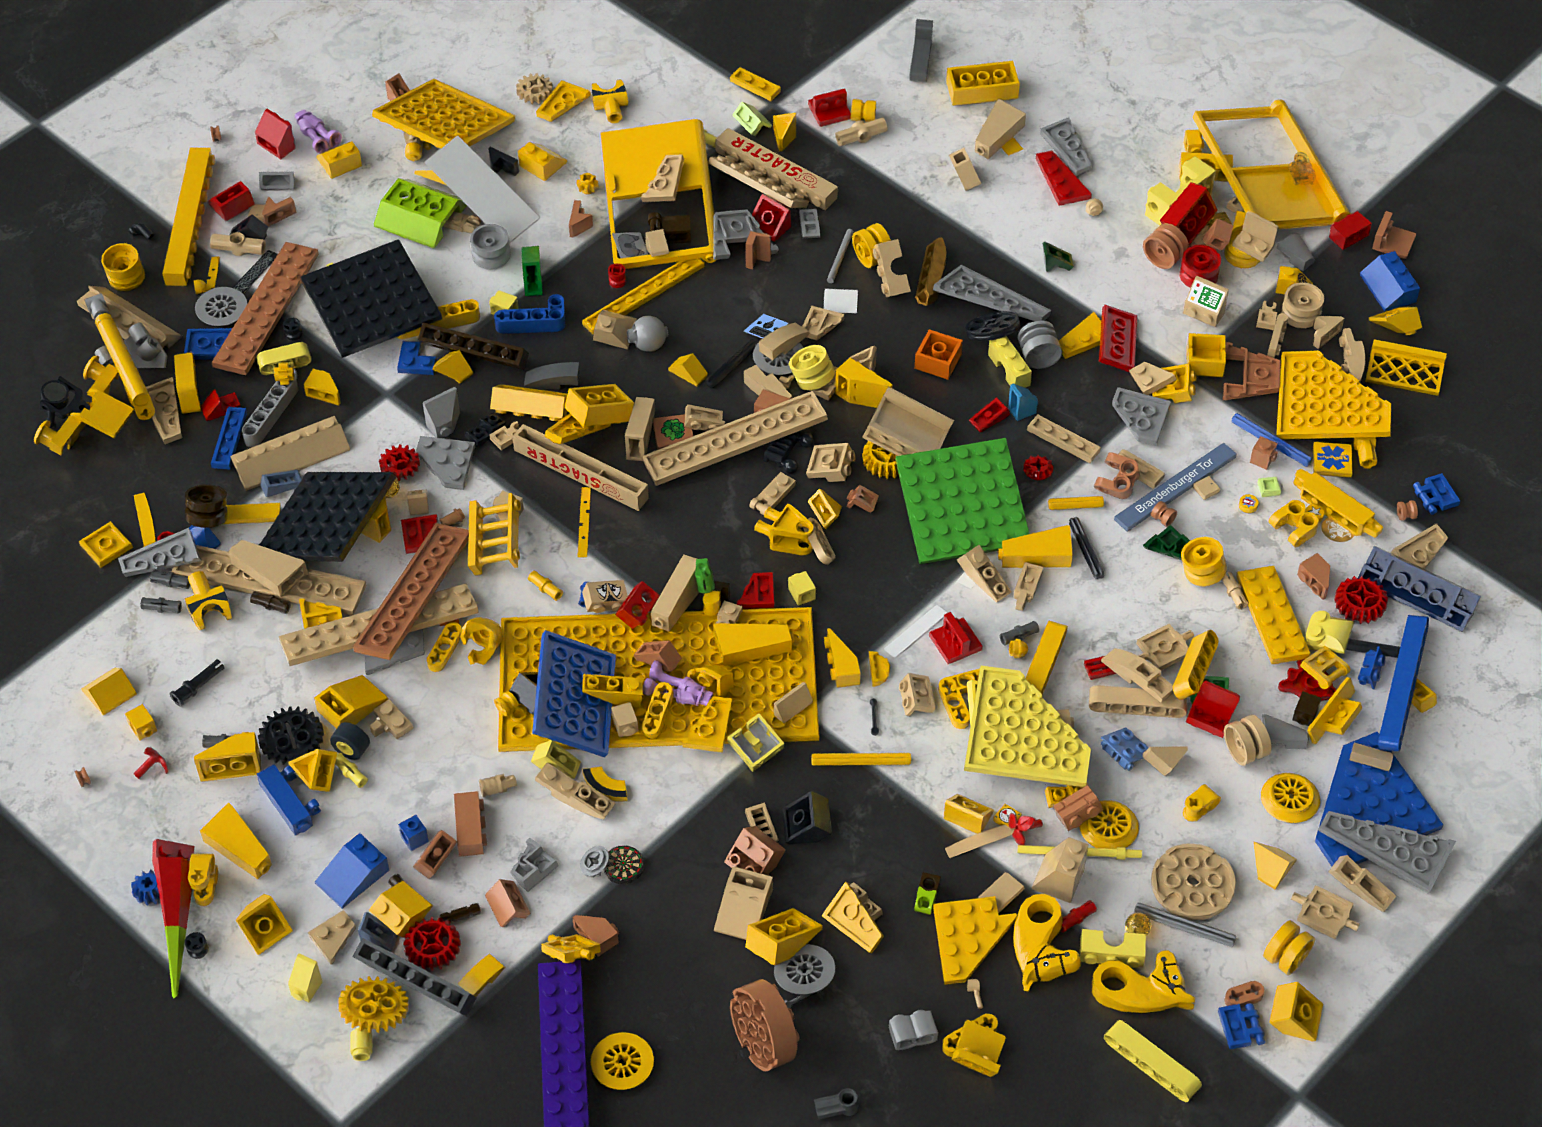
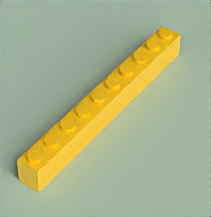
M190 147L163 269L165 285L187 286L188 279L191 278V266L194 265L193 254L197 251L196 240H199V227H202L201 216L205 213L204 202H207V190L210 189L209 178L213 174L212 165H215V156L212 155L211 148Z

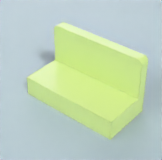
M741 102L733 113L738 122L753 136H756L762 126L772 127V124L754 106Z

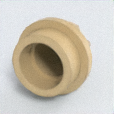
M1094 198L1086 203V212L1094 217L1102 212L1103 204L1100 200Z

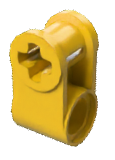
M1203 784L1186 798L1185 808L1182 813L1183 817L1191 822L1199 820L1206 813L1216 808L1221 801V797L1206 784Z

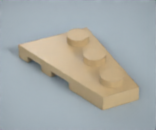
M682 154L665 156L656 171V177L648 184L647 192L642 194V202L675 201L684 163Z

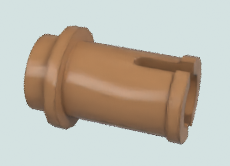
M460 508L454 509V512L440 518V522L443 525L452 526L459 521L463 522L465 516Z

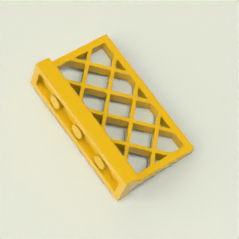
M1374 339L1365 382L1438 396L1447 353ZM1374 356L1382 357L1385 361L1377 364ZM1399 360L1403 365L1396 368L1392 361ZM1412 363L1419 364L1421 368L1414 371L1410 365ZM1388 364L1392 371L1385 373L1381 367ZM1406 367L1411 374L1403 377L1399 371ZM1428 368H1439V372L1433 375ZM1375 370H1378L1382 375L1379 378L1370 377L1371 373ZM1425 371L1429 377L1422 381L1417 374ZM1396 373L1400 380L1397 382L1391 381L1389 376ZM1414 377L1418 384L1411 385L1407 380ZM1432 380L1436 385V389L1428 388L1425 383Z

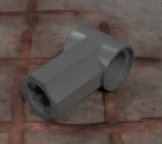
M850 1088L843 1089L839 1094L814 1100L818 1120L841 1114L852 1116L859 1108L857 1093ZM846 1100L853 1101L851 1104H844Z

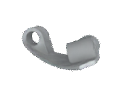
M142 323L132 325L128 329L131 336L125 339L124 342L136 367L166 368L167 355L160 343L150 337ZM106 345L95 351V355L99 356L101 365L105 367L108 364L115 366Z

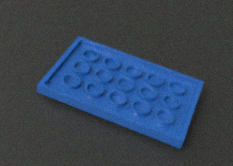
M545 630L541 637L532 734L605 758L609 751L612 703L583 693V674L614 676L616 655Z

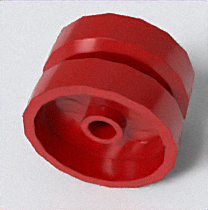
M1193 245L1187 248L1183 253L1179 274L1181 281L1191 288L1195 277L1199 276L1216 284L1221 265L1220 254L1214 248L1206 245Z

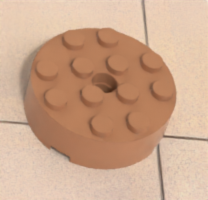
M759 979L735 989L732 992L734 999L730 1000L732 1022L742 1048L747 1046L750 1051L749 1059L760 1070L769 1071L793 1061L797 1053L799 1034L794 1027V1014L790 1008H787L777 986L770 984L766 980Z

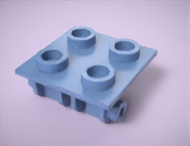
M1126 727L1101 737L1103 740L1101 742L1102 749L1112 758L1115 757L1114 760L1124 770L1130 771L1133 769V762L1143 759L1142 754L1148 749L1147 745L1141 742Z

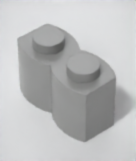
M918 1010L910 1016L899 1014L889 1020L888 1028L896 1050H904L916 1045H925L937 1041L938 1032L931 1011Z

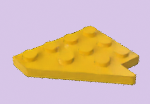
M995 896L933 904L944 985L966 982L1015 922L1016 913L998 915Z

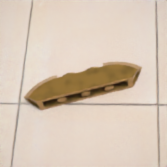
M942 237L937 238L926 247L915 296L918 304L930 305L939 296L940 292L934 291L933 287L935 283L941 280L946 266V247Z

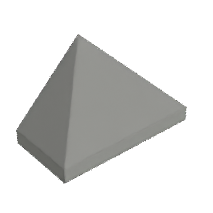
M294 171L259 172V189H294Z

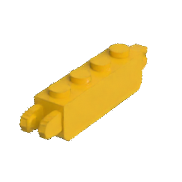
M1303 469L1296 471L1293 483L1301 490L1300 496L1302 500L1310 505L1316 504L1324 509V515L1355 536H1361L1365 532L1376 538L1382 532L1383 526L1374 519L1375 513L1371 509L1365 507L1355 498L1350 497L1339 487L1334 486L1314 472L1311 475Z

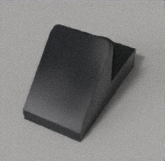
M493 147L488 148L491 169L496 174L501 169L514 176L519 173L518 159Z

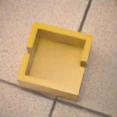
M1189 333L1186 347V364H1190L1192 371L1195 370L1197 376L1223 377L1226 364L1225 335Z

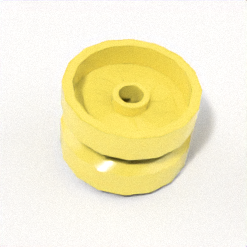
M807 346L796 352L790 359L789 366L799 387L803 390L821 388L829 383L835 375L834 366L823 346Z

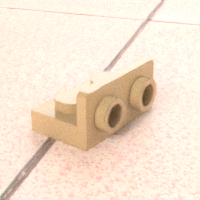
M908 673L899 683L905 715L910 716L915 710L933 713L936 707L929 676Z

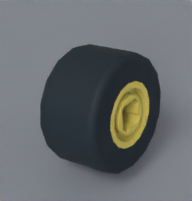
M344 722L335 730L330 738V743L344 757L357 760L360 759L369 746L370 739L358 726Z

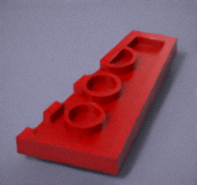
M1053 151L1036 154V161L1059 206L1091 199V192Z

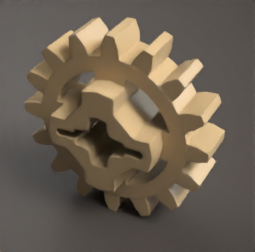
M538 73L535 76H532V74H529V77L523 76V80L519 79V83L516 84L517 96H519L520 100L524 99L525 103L531 101V104L536 101L540 104V100L545 101L546 97L553 91L552 82H550L549 77L545 78L544 75L538 76Z

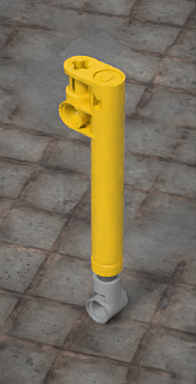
M102 293L84 299L88 311L92 314L99 333L122 379L131 406H134L137 417L141 420L152 418L155 414V409L151 397L116 323L107 309L108 307Z

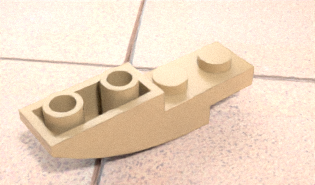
M1351 328L1343 329L1342 336L1339 337L1340 347H1343L1345 359L1341 368L1345 373H1350L1361 383L1365 366L1363 342L1355 341Z
M1114 648L1101 659V662L1129 684L1135 682L1161 703L1174 693L1173 685L1160 676V669L1131 652Z
M548 762L535 778V781L552 791L551 795L593 817L605 819L615 805V802L585 782L581 781L578 783Z

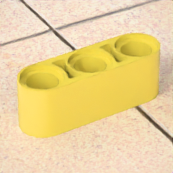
M304 342L262 351L256 356L259 370L263 375L274 374V367H279L278 364L289 363V366L299 368L308 365L312 360L308 346Z

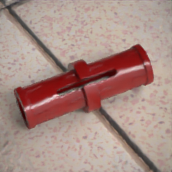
M1088 900L1080 907L1071 909L1070 913L1062 918L1061 932L1064 933L1077 923L1081 924L1086 917L1095 913L1097 907L1094 902Z

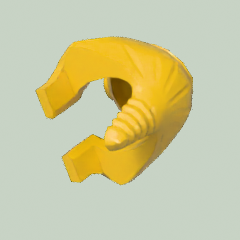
M476 617L468 620L462 628L460 637L464 645H466L468 639H473L475 643L484 647L481 651H470L468 655L470 665L475 663L486 664L502 641V629L492 619Z

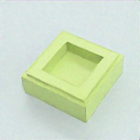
M1277 477L1258 479L1257 483L1262 497L1281 494Z

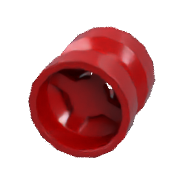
M619 263L610 265L608 268L610 286L613 288L625 286L626 270L624 265Z

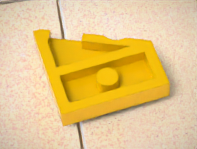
M303 598L299 599L304 629L342 619L340 607L327 606L320 602H307Z

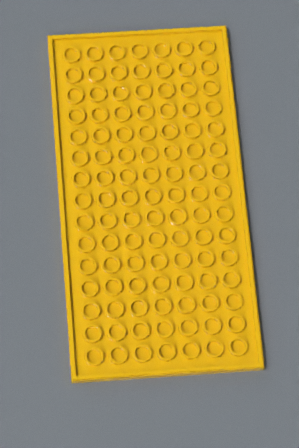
M812 607L743 610L736 624L787 625L789 632H793L795 643H792L791 652L723 666L714 638L713 624L718 621L717 615L708 616L703 611L684 612L670 631L652 626L651 613L647 614L648 620L644 625H638L634 629L629 627L615 614L501 618L503 637L500 643L499 698L506 691L510 690L519 673L538 672L541 637L545 630L615 654L614 676L643 678V684L646 678H649L651 665L637 661L633 655L644 642L670 640L682 659L677 664L675 670L665 672L666 674L684 679V677H687V672L691 669L713 665L727 668L734 674V685L725 695V698H732V707L724 744H729L728 736L739 728L742 729V734L747 732L746 723L758 713L783 742L819 741ZM805 682L813 702L786 723H782L774 715V703L799 684ZM643 694L640 708L632 707L638 721L637 733L619 738L611 712L609 748L681 746L685 738L691 733L694 724L700 719L701 713L706 706L701 704L699 706L680 704L673 698L660 735L656 738H648L642 730V723L652 695L646 696ZM519 704L518 708L510 710L507 716L499 712V752L535 751L537 745L550 741V739L532 734L534 715L529 713L528 708L523 704ZM656 706L653 709V714H660L663 711V707ZM653 718L652 727H648L649 732H651L652 729H656L654 726L655 720ZM556 742L557 744H559V745H560L562 748H564L565 750H567V749H577V748H574V747H571V746H568V745H565V744Z

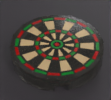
M623 845L608 851L611 855L609 857L611 863L607 864V870L603 871L611 882L629 884L641 876L644 870V859L636 848Z

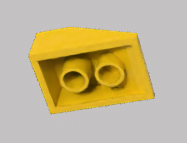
M255 732L234 734L195 755L194 762L200 781L251 776L261 772V753Z
M791 908L749 924L745 947L767 960L770 964L778 965L791 959L822 930L823 925L795 908Z

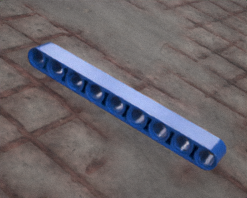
M1408 615L1379 734L1378 748L1380 750L1398 752L1401 750L1428 633L1429 617Z

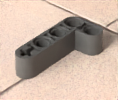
M916 19L910 81L926 82L933 20Z

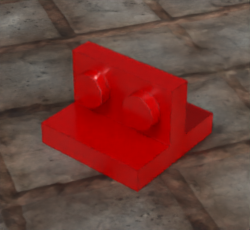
M845 88L813 96V99L808 100V106L820 127L851 119V112L847 107V92Z
M951 612L944 614L942 627L929 632V637L947 664L977 653L983 647L964 617L961 619L955 618Z

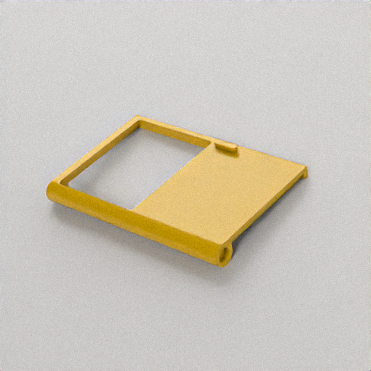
M1275 100L1268 107L1194 112L1193 119L1245 213L1251 211L1258 214L1260 217L1278 225L1279 229L1332 225L1334 222H1338L1351 214L1284 100ZM1277 117L1304 162L1231 168L1205 121Z
M699 119L600 132L613 262L624 265L625 269L700 258L708 263L715 262L716 260L713 258L714 207L703 122ZM682 154L684 163L677 192L702 188L709 245L706 247L671 251L669 254L654 257L643 255L619 259L612 235L616 233L612 201L641 197L643 193L647 192L650 181H653L656 177V171L665 156Z

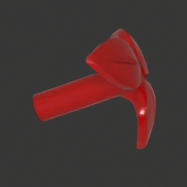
M147 747L144 754L150 757L133 774L139 779L155 763H160L167 774V762L155 749Z
M1010 813L1008 818L1009 828H1015L1013 838L1019 845H1025L1023 831L1039 828L1043 825L1041 819L1036 820L1030 816H1022L1017 821L1016 815Z

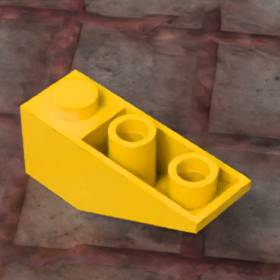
M830 628L827 629L824 645L825 649L829 648V653H827L828 664H832L833 667L830 669L831 679L835 680L837 688L860 685L861 673L857 657Z
M583 674L582 692L615 705L631 702L632 707L640 708L643 695V678Z

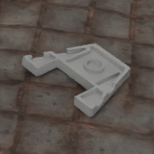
M747 209L715 212L713 216L714 260L729 259L730 252L726 243L746 242L750 231L764 234L759 228V223ZM771 243V254H777L778 247L776 244L773 245Z
M363 609V612L370 611L371 609ZM423 629L408 633L391 660L365 656L366 675L373 674L374 670L380 668L383 670L389 668V665L399 661L403 663L424 655Z

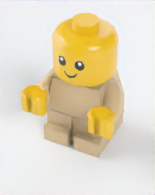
M404 131V138L407 144L405 147L406 158L410 161L421 159L422 149L430 150L431 144Z

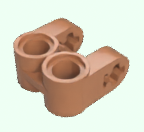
M1109 452L1105 463L1110 467L1118 469L1119 472L1113 481L1097 477L1094 488L1119 499H1127L1132 494L1135 481L1140 477L1138 464L1133 459ZM1130 468L1134 469L1133 472H1131V473H1126V470H1127V469H1130ZM1120 485H1126V488L1118 489Z

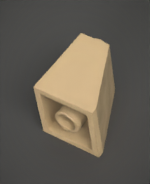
M1068 837L1046 853L1032 885V890L1071 903L1085 869L1089 844Z

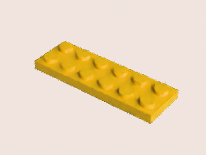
M1268 566L1237 571V580L1242 587L1245 599L1248 601L1249 610L1271 665L1308 658L1310 651L1275 567Z

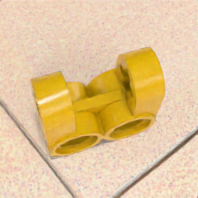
M1292 500L1273 513L1268 523L1275 529H1279L1286 523L1296 526L1297 529L1288 537V541L1296 548L1316 535L1319 519L1316 514L1306 511L1303 502Z
M191 854L188 881L191 888L194 889L193 896L199 906H207L214 899L215 888L218 882V866L215 865L214 854ZM203 891H206L207 895L204 898H200L203 895Z

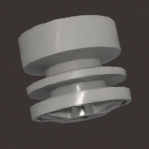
M1043 320L1028 323L1019 331L1018 341L1025 362L1029 367L1035 369L1047 368L1061 358L1062 350L1055 329L1050 322Z

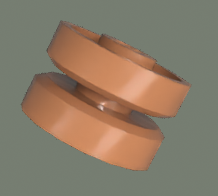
M1168 223L1161 224L1143 241V250L1148 260L1162 269L1171 268L1183 257L1185 250L1189 248L1188 240L1184 233L1176 226Z

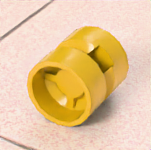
M861 99L852 100L851 121L864 119L865 122L875 120L876 101L867 100L864 103Z

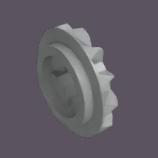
M595 846L583 855L580 862L583 874L594 878L596 875L601 876L602 870H607L606 865L611 863L609 860L611 855L607 849L602 846ZM592 860H597L599 863L596 865Z

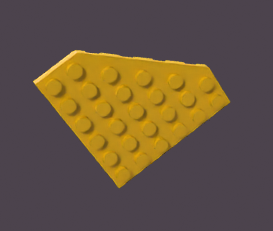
M1320 351L1282 352L1277 437L1280 439L1391 437L1390 402L1382 400L1375 391L1368 386L1365 387L1360 384L1357 378L1350 373H1345L1332 360H1327Z

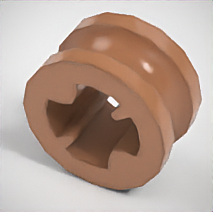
M219 125L216 128L210 126L213 142L216 139L221 141Z
M82 767L81 771H74L81 787H84L85 783L91 784L84 767Z

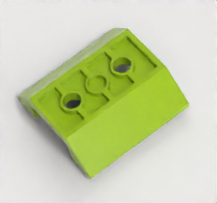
M398 178L380 201L374 227L435 249L443 238V225L453 212L462 213L467 205L459 197L410 179Z

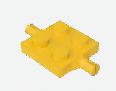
M552 934L548 936V942L541 944L543 953L550 955L552 958H557L563 963H572L578 958L592 960L596 953L601 952L599 943L578 934L568 937H557Z

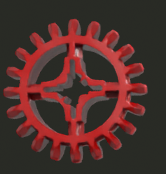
M1355 576L1352 579L1347 578L1336 589L1334 598L1336 609H1339L1340 615L1345 614V619L1351 618L1353 622L1355 620L1359 621L1360 625L1363 621L1367 624L1371 620L1376 622L1387 609L1388 597H1386V591L1383 590V585H1377V580L1372 582L1370 577L1368 579H1363V576L1359 579Z
M431 916L430 920L426 921L423 917L422 923L415 922V928L409 927V933L405 934V941L403 943L405 955L408 957L409 962L414 963L418 967L421 966L424 970L428 967L432 972L435 967L442 970V965L445 964L449 967V960L455 961L456 955L459 954V947L461 946L460 934L456 931L454 925H450L448 920L443 922V919L439 917L436 921ZM444 937L449 940L447 946L443 945ZM418 941L422 945V949L420 951L416 949Z

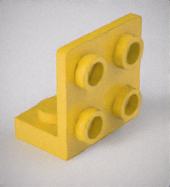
M967 1020L951 1060L992 1077L998 1074L1000 1065L997 1064L1006 1037Z

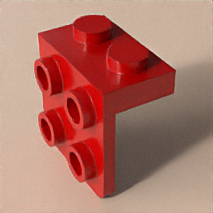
M1204 681L1190 708L1186 723L1223 738L1224 727L1229 724L1240 700V695L1211 682Z

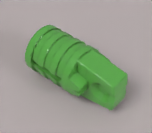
M696 559L695 577L697 589L700 593H710L714 590L715 585L708 559Z

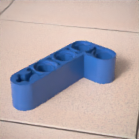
M559 294L550 296L548 298V308L498 310L494 314L496 331L502 334L561 331L565 328L564 298Z

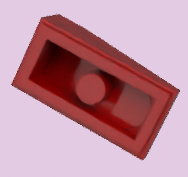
M996 397L970 418L969 422L981 433L1008 417L1010 413L1008 408Z

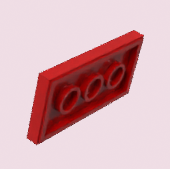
M1106 304L1103 306L1099 362L1127 372L1135 367L1137 315Z

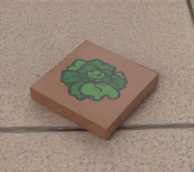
M685 414L653 418L658 450L693 437L692 429L685 427Z

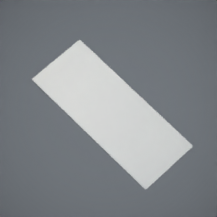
M456 136L424 162L485 224H496L507 230L509 243L540 218L459 136Z

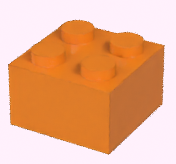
M929 329L915 354V369L948 380L962 355L963 340Z

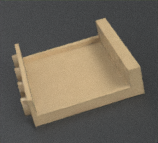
M888 387L862 438L897 456L931 451L941 448L954 420Z

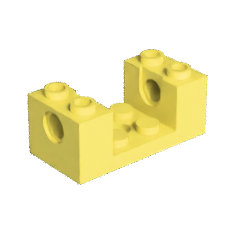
M1195 156L1187 160L1182 166L1183 175L1180 178V189L1177 192H1174L1161 182L1149 189L1145 216L1161 225L1160 219L1190 182L1207 187L1210 195H1212L1216 170Z

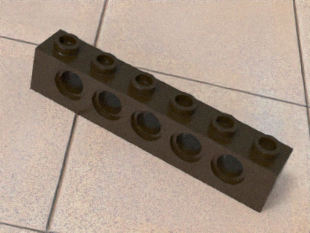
M422 323L418 340L427 346L451 352L460 350L466 356L521 370L525 369L529 352L521 347L427 323Z

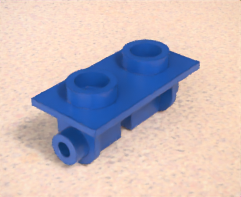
M1379 646L1376 652L1369 650L1365 654L1363 667H1361L1358 676L1361 685L1371 684L1372 689H1375L1376 683L1379 682L1381 668L1385 665V655L1382 654Z

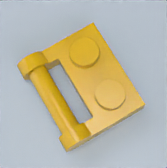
M1326 646L1303 660L1300 665L1318 681L1322 689H1327L1333 681L1341 676H1346L1351 671L1350 666ZM1333 666L1337 668L1328 676L1324 674L1325 671Z

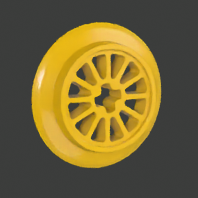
M1280 773L1274 775L1264 783L1261 790V800L1267 812L1284 822H1304L1313 817L1320 806V795L1315 785L1307 778L1298 774Z
M1111 800L1100 801L1103 811L1079 826L1083 838L1095 848L1117 849V847H1128L1136 839L1139 831L1138 820L1135 814L1122 803ZM1107 821L1111 822V826H1107Z
M615 1033L605 1037L596 1045L591 1056V1068L598 1081L609 1088L618 1090L630 1089L644 1082L650 1075L654 1065V1056L649 1044L641 1037L632 1033ZM618 1048H619V1049H620V1053H617V1052L615 1051V1049H618ZM623 1059V1061L626 1062V1065L622 1066V1064L619 1063V1060ZM622 1072L623 1078H618L619 1074ZM625 1072H628L630 1076L625 1077Z

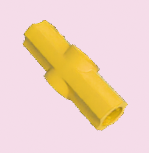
M1376 437L1354 438V449L1358 450L1360 466H1363L1364 469H1370L1377 464L1375 452Z

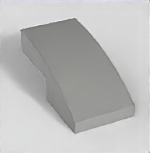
M817 209L799 210L802 237H820Z

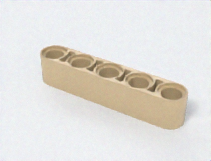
M1095 685L1089 689V708L1095 712L1182 718L1187 714V698L1179 700L1173 693L1161 703L1144 689Z

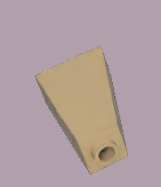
M998 99L976 138L975 152L987 159L992 157L1025 126L1026 113Z
M636 397L625 433L626 460L643 461L642 456L647 453L655 414V399Z
M240 540L228 551L230 561L234 566L280 598L307 574L305 561L245 540Z
M687 555L682 556L651 611L652 626L670 631L698 595L699 591L695 577L696 558Z

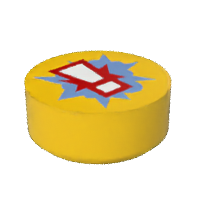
M1250 494L1243 495L1239 501L1240 510L1245 513L1255 512L1258 508V499Z

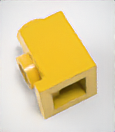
M1185 130L1183 142L1185 152L1202 153L1201 149H1204V139H1202L1200 130Z

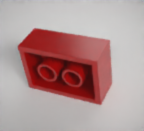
M1190 182L1162 216L1160 222L1161 224H1172L1179 228L1186 236L1190 245L1218 209L1207 187Z

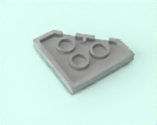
M1117 387L1112 406L1137 441L1156 446L1171 401Z
M420 436L416 449L419 458L423 459L429 470L440 479L441 484L445 488L464 489L475 450V442Z

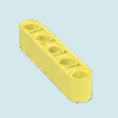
M1118 1020L1104 1035V1039L1109 1046L1180 1100L1188 1102L1201 1088V1081L1193 1073L1125 1022Z

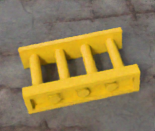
M512 493L508 494L507 504L487 508L481 507L477 500L469 501L468 567L475 576L482 574L484 564L509 560L514 568H518V560L520 559V551L518 549L519 511L521 510V504ZM508 511V520L483 524V518L486 515ZM508 527V536L483 540V534L486 531ZM508 544L507 552L483 557V550L485 548Z

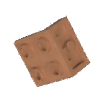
M1386 211L1375 235L1372 249L1384 253L1395 251L1400 258L1406 259L1415 240L1416 233L1394 227V221L1391 220L1393 213Z

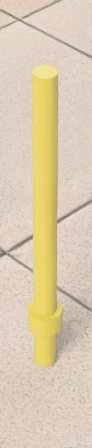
M1018 845L1017 853L1046 854L1055 846ZM1117 847V849L1088 848L1087 856L1116 857L1117 859L1125 860V858H1142V850H1131L1125 847Z

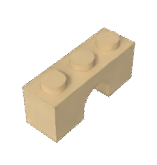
M896 239L874 245L873 255L878 261L877 272L879 277L882 278L883 284H881L883 294H886V297L910 292L907 274L896 275L891 270L892 261L902 257L899 240Z

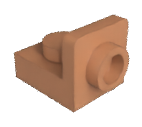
M859 485L855 490L852 489L849 492L847 507L851 508L855 504L871 513L875 508L879 495Z

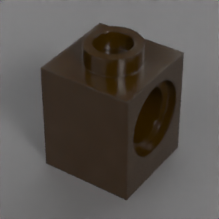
M1302 691L1292 720L1301 725L1309 726L1316 717L1322 698Z

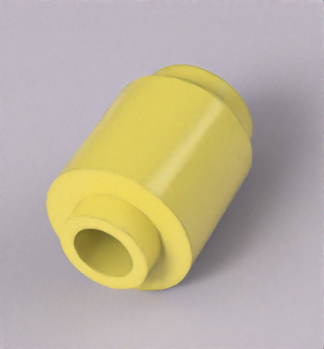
M360 1027L350 1033L351 1055L356 1061H366L370 1059L372 1054V1032L368 1033L367 1028L359 1031Z

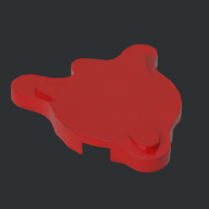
M1305 659L1297 660L1299 669L1289 668L1287 679L1280 681L1278 684V689L1281 692H1290L1299 698L1302 691L1320 697L1322 698L1321 701L1329 700L1336 692L1333 683L1327 689H1322L1318 681L1300 666Z

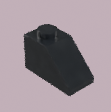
M252 214L234 226L230 235L239 232L246 238L265 240L268 226Z

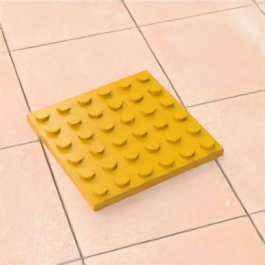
M432 79L374 109L372 117L379 119V121L390 124L396 129L403 130L409 135L420 138L422 141L431 143L437 148L444 147L456 136H459L470 147L515 122V115L436 79Z

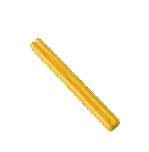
M813 753L811 763L812 765H910L911 753Z

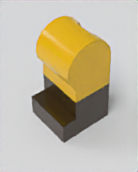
M714 581V590L710 593H705L703 596L704 614L708 616L717 615L722 602L729 601L730 583Z

